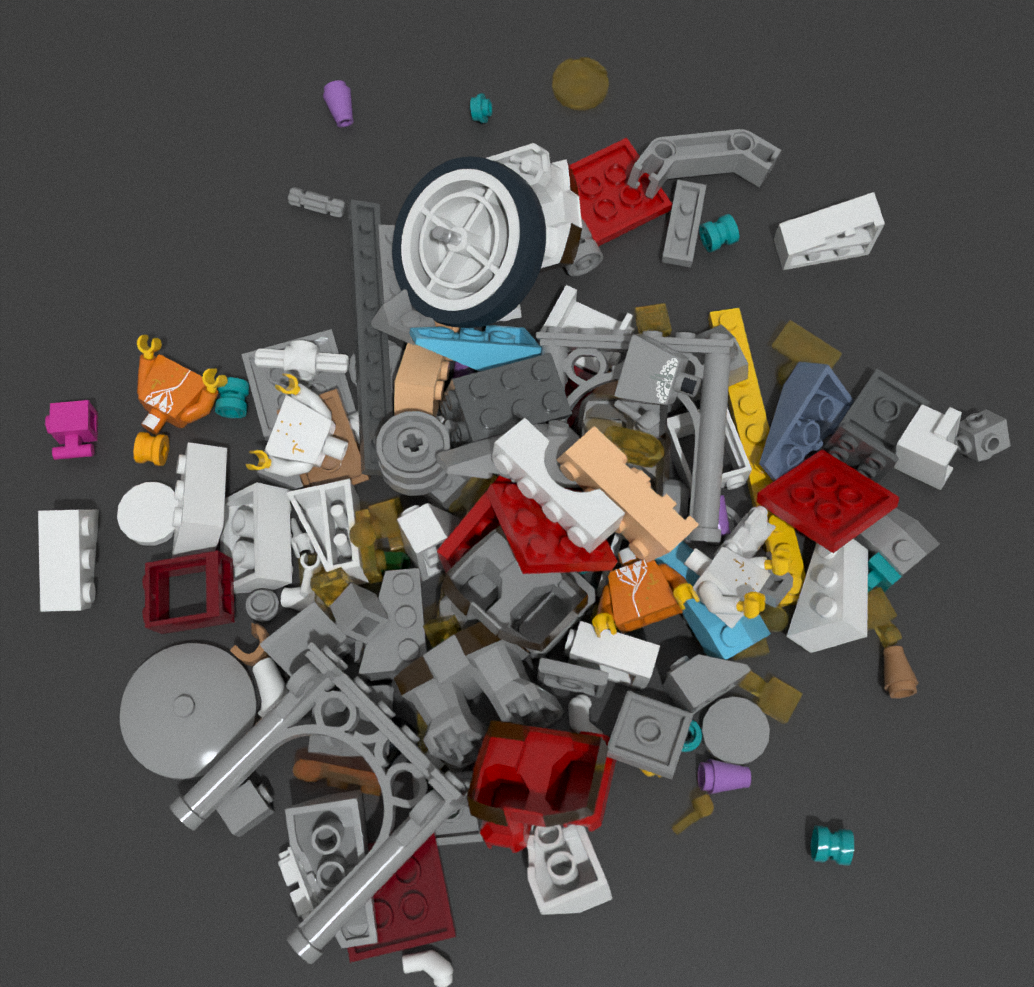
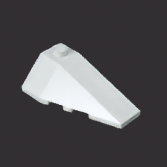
M561 824L547 828L532 825L527 843L528 881L541 915L581 913L612 899L608 882L584 826L568 824V827H564Z

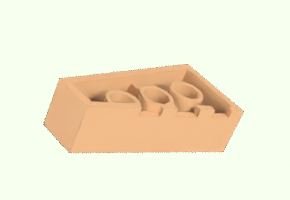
M435 322L436 327H446L452 329L454 332H460L461 328L450 327ZM407 343L395 379L394 416L405 411H421L436 418L440 400L443 398L444 382L448 380L449 361L453 362V360L416 344Z
M595 426L557 459L563 475L570 481H575L582 488L583 492L600 489L625 512L622 522L615 532L622 533L630 542L629 548L639 559H645L647 563L670 553L699 525L691 516L684 520L673 509L677 503L667 494L661 496L653 491L650 478L642 470L634 467L630 469L626 465L628 461L627 456Z

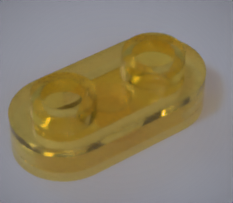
M609 426L603 433L627 456V463L651 468L664 456L663 445L656 437L650 434L619 426Z

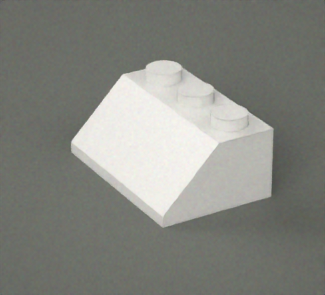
M256 482L225 498L224 524L220 535V552L233 558L234 594L250 593L258 589L273 591L292 583L291 504L286 493L289 492V489Z

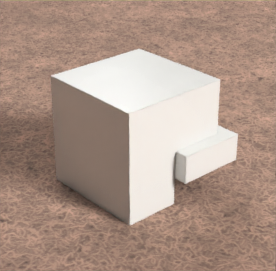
M921 405L897 443L896 455L899 460L894 468L941 490L953 471V467L948 464L958 449V446L955 445V438L958 434L962 412L949 407L946 414H942Z

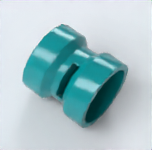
M730 214L719 217L717 222L708 221L699 226L702 244L710 253L719 250L723 244L732 245L739 241L738 226Z
M227 377V384L224 387L217 388L220 398L216 401L215 412L226 418H243L247 415L245 397L249 395L250 384L243 379Z
M815 825L811 837L812 860L824 863L830 857L838 865L849 866L854 853V835L852 830L839 829L837 832L833 831L831 833L827 827Z

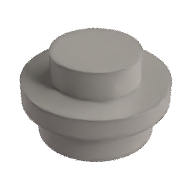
M255 590L246 600V611L255 621H269L278 613L279 600L271 590Z

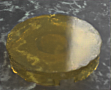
M580 57V60L567 59L556 68L553 74L552 90L556 99L563 106L573 110H588L604 101L609 87L608 74L598 61L588 57Z

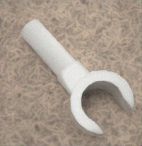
M291 518L290 528L293 532L291 544L295 556L301 558L299 553L303 550H310L311 554H313L314 548L308 534L302 533L296 519Z
M307 553L303 554L300 558L304 568V577L300 589V595L302 596L308 595L313 574L318 573L322 568V562L318 555L316 563L312 566L306 565L308 561Z

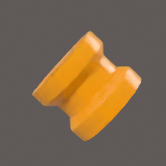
M139 432L135 439L133 450L135 462L143 464L151 461L154 465L164 466L169 454L168 436L158 434L154 437L150 436L148 432Z

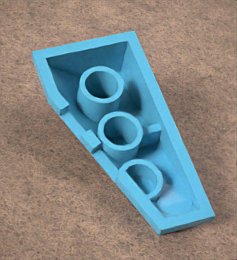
M486 325V330L483 332L474 328H461L460 332H454L446 327L410 328L409 332L416 345L478 371L541 356L542 347L523 327Z

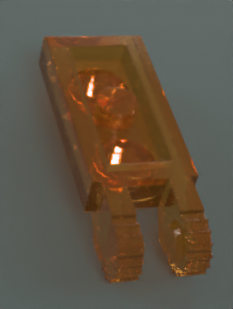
M307 759L297 761L296 764L294 763V767H292L294 776L300 780L304 779V781L316 783L322 778H328L326 784L328 786L347 789L348 783L361 785L360 790L362 793L381 796L380 784L375 773L318 761H307Z

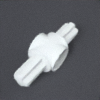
M296 340L291 342L290 346L287 345L285 350L257 349L255 365L257 367L284 369V373L295 376L298 381H310L314 379V376H318L319 371L346 373L349 368V358L345 354L320 353V349L314 343Z

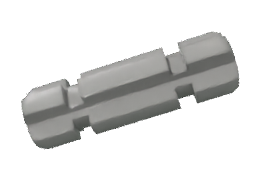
M295 187L290 189L288 194L290 205L298 207L304 205L305 209L324 214L331 212V216L343 217L346 209L344 200L336 198L330 200L329 196L310 191L303 193V189Z

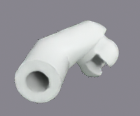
M584 694L577 695L569 702V725L578 734L581 731L603 734L600 729L589 721V707L592 706L590 698Z
M428 950L402 955L405 974L424 970L434 979V984L437 987H447L452 983L453 968L451 963L438 952Z

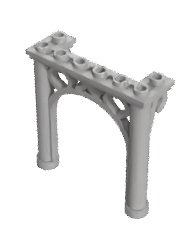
M547 327L546 332L536 333V338L540 340V346L542 347L541 355L551 353L564 391L568 378L579 385L567 398L571 411L577 402L593 389L610 382L619 381L624 361L618 365H613V371L608 372V361L599 351L627 353L632 338L630 331L613 329L610 330V335L598 334L597 329L579 328L578 333H568L565 328ZM643 331V334L687 356L688 362L695 366L694 376L702 380L700 413L688 395L679 392L677 394V397L688 409L695 429L689 516L699 525L687 536V540L721 542V529H718L730 361H735V356H738L739 349L735 341L730 340L727 334L713 333L709 334V339L695 338L696 334L689 332H677L675 337H662L663 333L659 331ZM585 356L595 357L600 362L599 372L588 381L581 379L574 372L575 362ZM695 356H704L703 365ZM568 418L559 421L566 423Z
M311 642L307 646L309 651L305 654L311 662L298 669L289 679L286 685L289 692L188 793L179 795L170 804V809L176 817L191 830H196L278 747L302 736L320 735L335 738L350 745L363 756L374 771L381 787L384 801L383 825L380 835L370 852L287 936L290 946L309 964H313L323 954L322 948L456 809H460L463 805L468 806L465 794L469 789L449 770L446 774L440 770L445 764L439 758L432 756L429 750L424 753L416 745L420 739L406 724L400 729L391 720L396 714L382 700L376 704L368 696L372 690L361 678L356 676L352 680L344 672L349 666L327 645L320 649ZM336 685L341 692L330 690ZM334 700L342 701L348 707L350 713L349 720L340 727L328 726L325 719V707ZM315 706L316 724L295 726ZM359 709L379 729L370 735H363L355 731L353 736L347 734L358 725L360 718ZM391 741L411 763H397L390 767L386 773L384 768L389 763L386 760L385 752L387 745ZM365 745H368V746H373V745H375V746H374V754H373V752H372L369 748H367ZM400 772H411L420 783L418 795L411 800H403L394 796L393 782ZM429 784L434 788V789H433L432 791H430V792H429V790H430ZM396 806L412 809L407 819L393 832Z

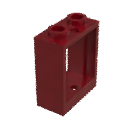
M217 550L145 563V575L142 579L145 590V607L142 611L145 628L160 634L235 623L233 558ZM206 571L207 613L169 619V577Z

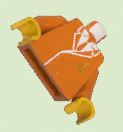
M141 335L137 340V347L144 354L140 356L137 394L138 400L144 409L149 412L141 425L149 432L157 435L166 421L178 428H184L188 423L195 422L209 415L219 393L217 387H224L228 381L227 377L219 375L215 381L214 376L217 373V369H207L203 376H200L160 354L156 358L154 352L161 349V340L153 338L151 348H149L147 344L148 335Z
M628 547L617 554L622 568L608 573L609 583L603 587L598 612L593 618L592 624L597 638L601 637L600 633L605 629H610L611 634L615 635L617 633L615 624L621 633L624 634L683 613V610L686 609L684 603L688 599H695L696 603L700 600L693 586L667 564H657L655 560L648 563L645 559L640 560Z

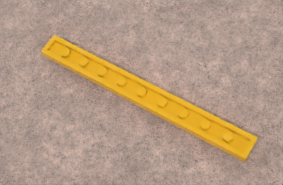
M740 308L709 312L708 321L710 329L722 324L735 337L748 362V379L729 386L728 404L734 426L752 468L747 479L753 507L761 506L756 502L757 492L774 482L759 464L770 429ZM767 510V522L776 526V528L762 545L763 550L772 553L776 549H787L791 552V563L789 564L788 572L793 577V587L777 605V608L797 605L806 573L795 529Z

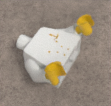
M282 373L283 376L289 379V386L284 389L275 384V388L279 392L291 394V397L286 395L265 450H251L248 452L258 456V465L246 464V467L249 470L264 469L269 473L290 477L308 473L313 467L320 468L325 455L342 461L348 448V442L332 437L336 428L335 423L331 421L332 412L319 395L302 384H298L295 376Z
M722 547L712 560L695 548L684 565L700 576L693 586L699 600L707 607L709 612L718 616L732 629L743 615L753 619L758 616L759 612L765 609V595L760 593V590L770 576L768 570L772 569V572L779 576L785 575L789 571L791 552L787 549H776L772 552V560H767L766 557L745 558L726 547Z

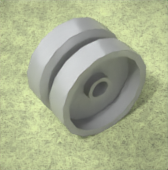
M405 411L391 417L381 427L376 438L379 469L384 481L393 490L408 496L425 495L436 490L446 480L448 474L436 461L437 453L450 450V440L444 425L439 420L421 411Z

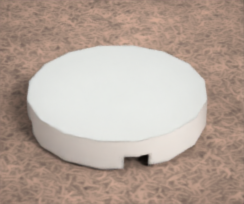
M145 482L134 486L123 496L118 505L117 519L120 529L131 540L140 545L156 546L168 541L174 536L173 533L175 532V527L172 526L174 508L178 507V500H174L175 492L169 486L159 482Z

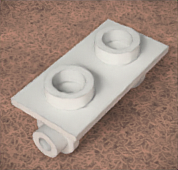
M763 506L751 508L749 513H746L714 553V557L722 547H726L742 557L753 558L776 528V526L767 522L768 511Z
M290 846L288 850L279 854L281 861L278 862L287 886L296 882L299 883L300 888L291 892L290 896L297 916H302L304 920L320 904V901L313 887L310 886L298 857L295 856Z

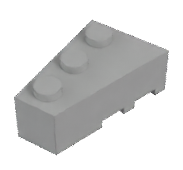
M419 568L385 571L378 599L389 621L366 644L358 673L364 682L392 680L403 669L428 652L422 578Z

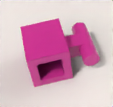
M89 400L50 403V415H47L45 418L46 430L59 444H65V446L52 448L53 459L94 456L93 444L82 445V442L98 441V412Z

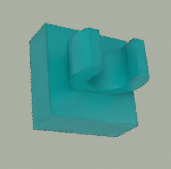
M879 552L868 560V593L876 586L884 593L901 578V575Z

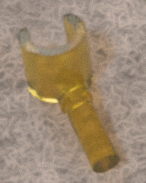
M708 794L692 800L696 812L689 814L672 827L676 835L693 822L712 814L714 805Z

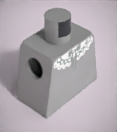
M642 333L633 334L614 396L668 405L675 402L678 392L695 397L701 378L684 373L688 362L687 356Z

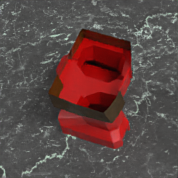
M491 720L478 754L467 792L470 815L482 820L479 833L489 849L492 848V845L511 848L512 853H517L527 846L532 825L548 828L561 824L564 827H568V824L588 827L590 832L602 826L616 760L607 757L609 749L607 746L610 737L587 731H581L578 734Z

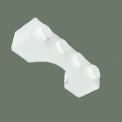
M524 418L495 441L492 454L493 463L502 474H508L517 483L523 495L530 499L533 498L542 507L544 514L550 521L558 522L567 531L568 537L576 546L583 547L591 553L619 528L625 512L600 489L590 492H574L554 482L548 474L544 463L549 440Z

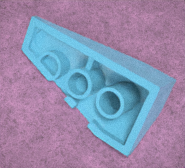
M683 540L670 553L654 559L657 564H667L692 586L700 577L684 565L694 550ZM688 599L684 603L686 609L683 610V615L709 657L727 660L771 634L759 614L753 619L743 615L731 629L718 616L709 612L701 601L696 603L695 599Z

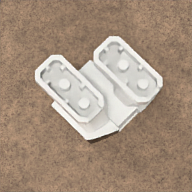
M535 143L487 157L486 159L502 163L518 173L532 187L540 201L546 224V248L539 273L574 264L582 233L578 186L567 159L550 163L549 152Z

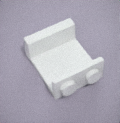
M566 285L540 331L546 332L547 327L565 328L568 333H578L579 328L597 329L598 334L610 335V330L620 329L630 331V336H632L634 333V328L631 327L633 315L627 313L623 322L576 302L577 290ZM599 351L606 357L609 369L613 370L612 366L618 364L621 353ZM585 356L575 362L576 366L595 375L599 372L600 362L595 357Z

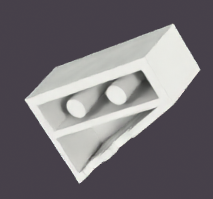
M872 192L780 223L773 240L782 269L787 270L869 255L885 223L875 193Z
M188 442L185 455L179 454L176 473L181 474V480H177L174 500H178V507L174 508L172 526L175 527L172 558L216 551L224 524L227 448Z
M346 479L286 492L335 587L341 589L348 587L350 583L356 585L369 583L360 501L351 480Z
M428 503L421 507L419 505L409 507L402 512V517L398 518L397 522L404 548L415 568L420 569L422 581H425L444 571L437 550L462 519Z
M99 510L38 511L40 612L79 611L91 608L96 593L93 581Z
M854 539L834 553L816 543L786 636L810 653L867 637L868 549Z

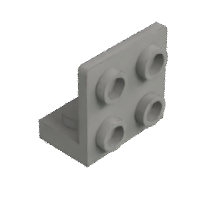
M336 685L330 690L341 692ZM389 685L369 686L372 691L368 696L376 704L382 700L392 710L394 688ZM331 701L325 707L324 714L328 726L340 727L349 720V709L342 701ZM315 706L312 708L311 724H316ZM359 709L360 718L358 725L347 734L353 736L355 731L363 735H370L379 729ZM310 735L309 753L331 757H363L343 741L327 736ZM389 744L386 748V756L389 754ZM365 745V746H366L367 748H369V749L373 752V754H374V746H375V745H373V746Z

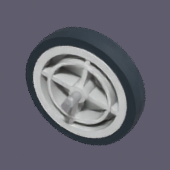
M468 156L455 158L438 165L414 186L397 218L393 235L392 259L395 276L401 291L407 290L411 305L419 313L433 318L437 323L450 327H482L507 316L530 292L543 263L546 248V224L542 206L528 182L514 170L497 161Z

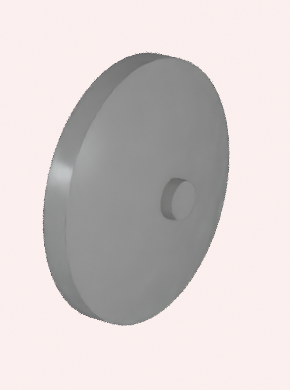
M200 643L172 646L146 660L128 682L120 706V727L129 751L147 769L175 780L203 778L255 726L258 719V696L254 683L246 669L233 656L222 649Z

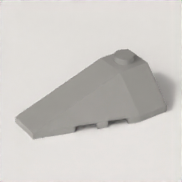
M552 420L549 421V424L533 425L549 440L544 463L550 477L563 488H581L575 481L572 482L563 475L560 470V464L557 461L580 437L567 423ZM504 434L437 453L436 461L447 474L489 479L493 476V473L511 479V482H515L508 474H502L496 468L492 459L494 443Z
M361 790L324 795L285 808L290 846L295 856L298 857L306 873V878L310 886L313 887L320 903L369 853ZM374 896L335 935L341 948L378 943Z

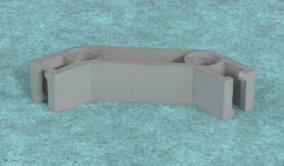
M745 129L659 137L650 143L634 164L627 184L637 189L640 185V182H638L639 178L643 173H648L650 175L648 177L650 183L645 195L653 199L667 179L734 172L760 188L767 174L773 169L782 150Z

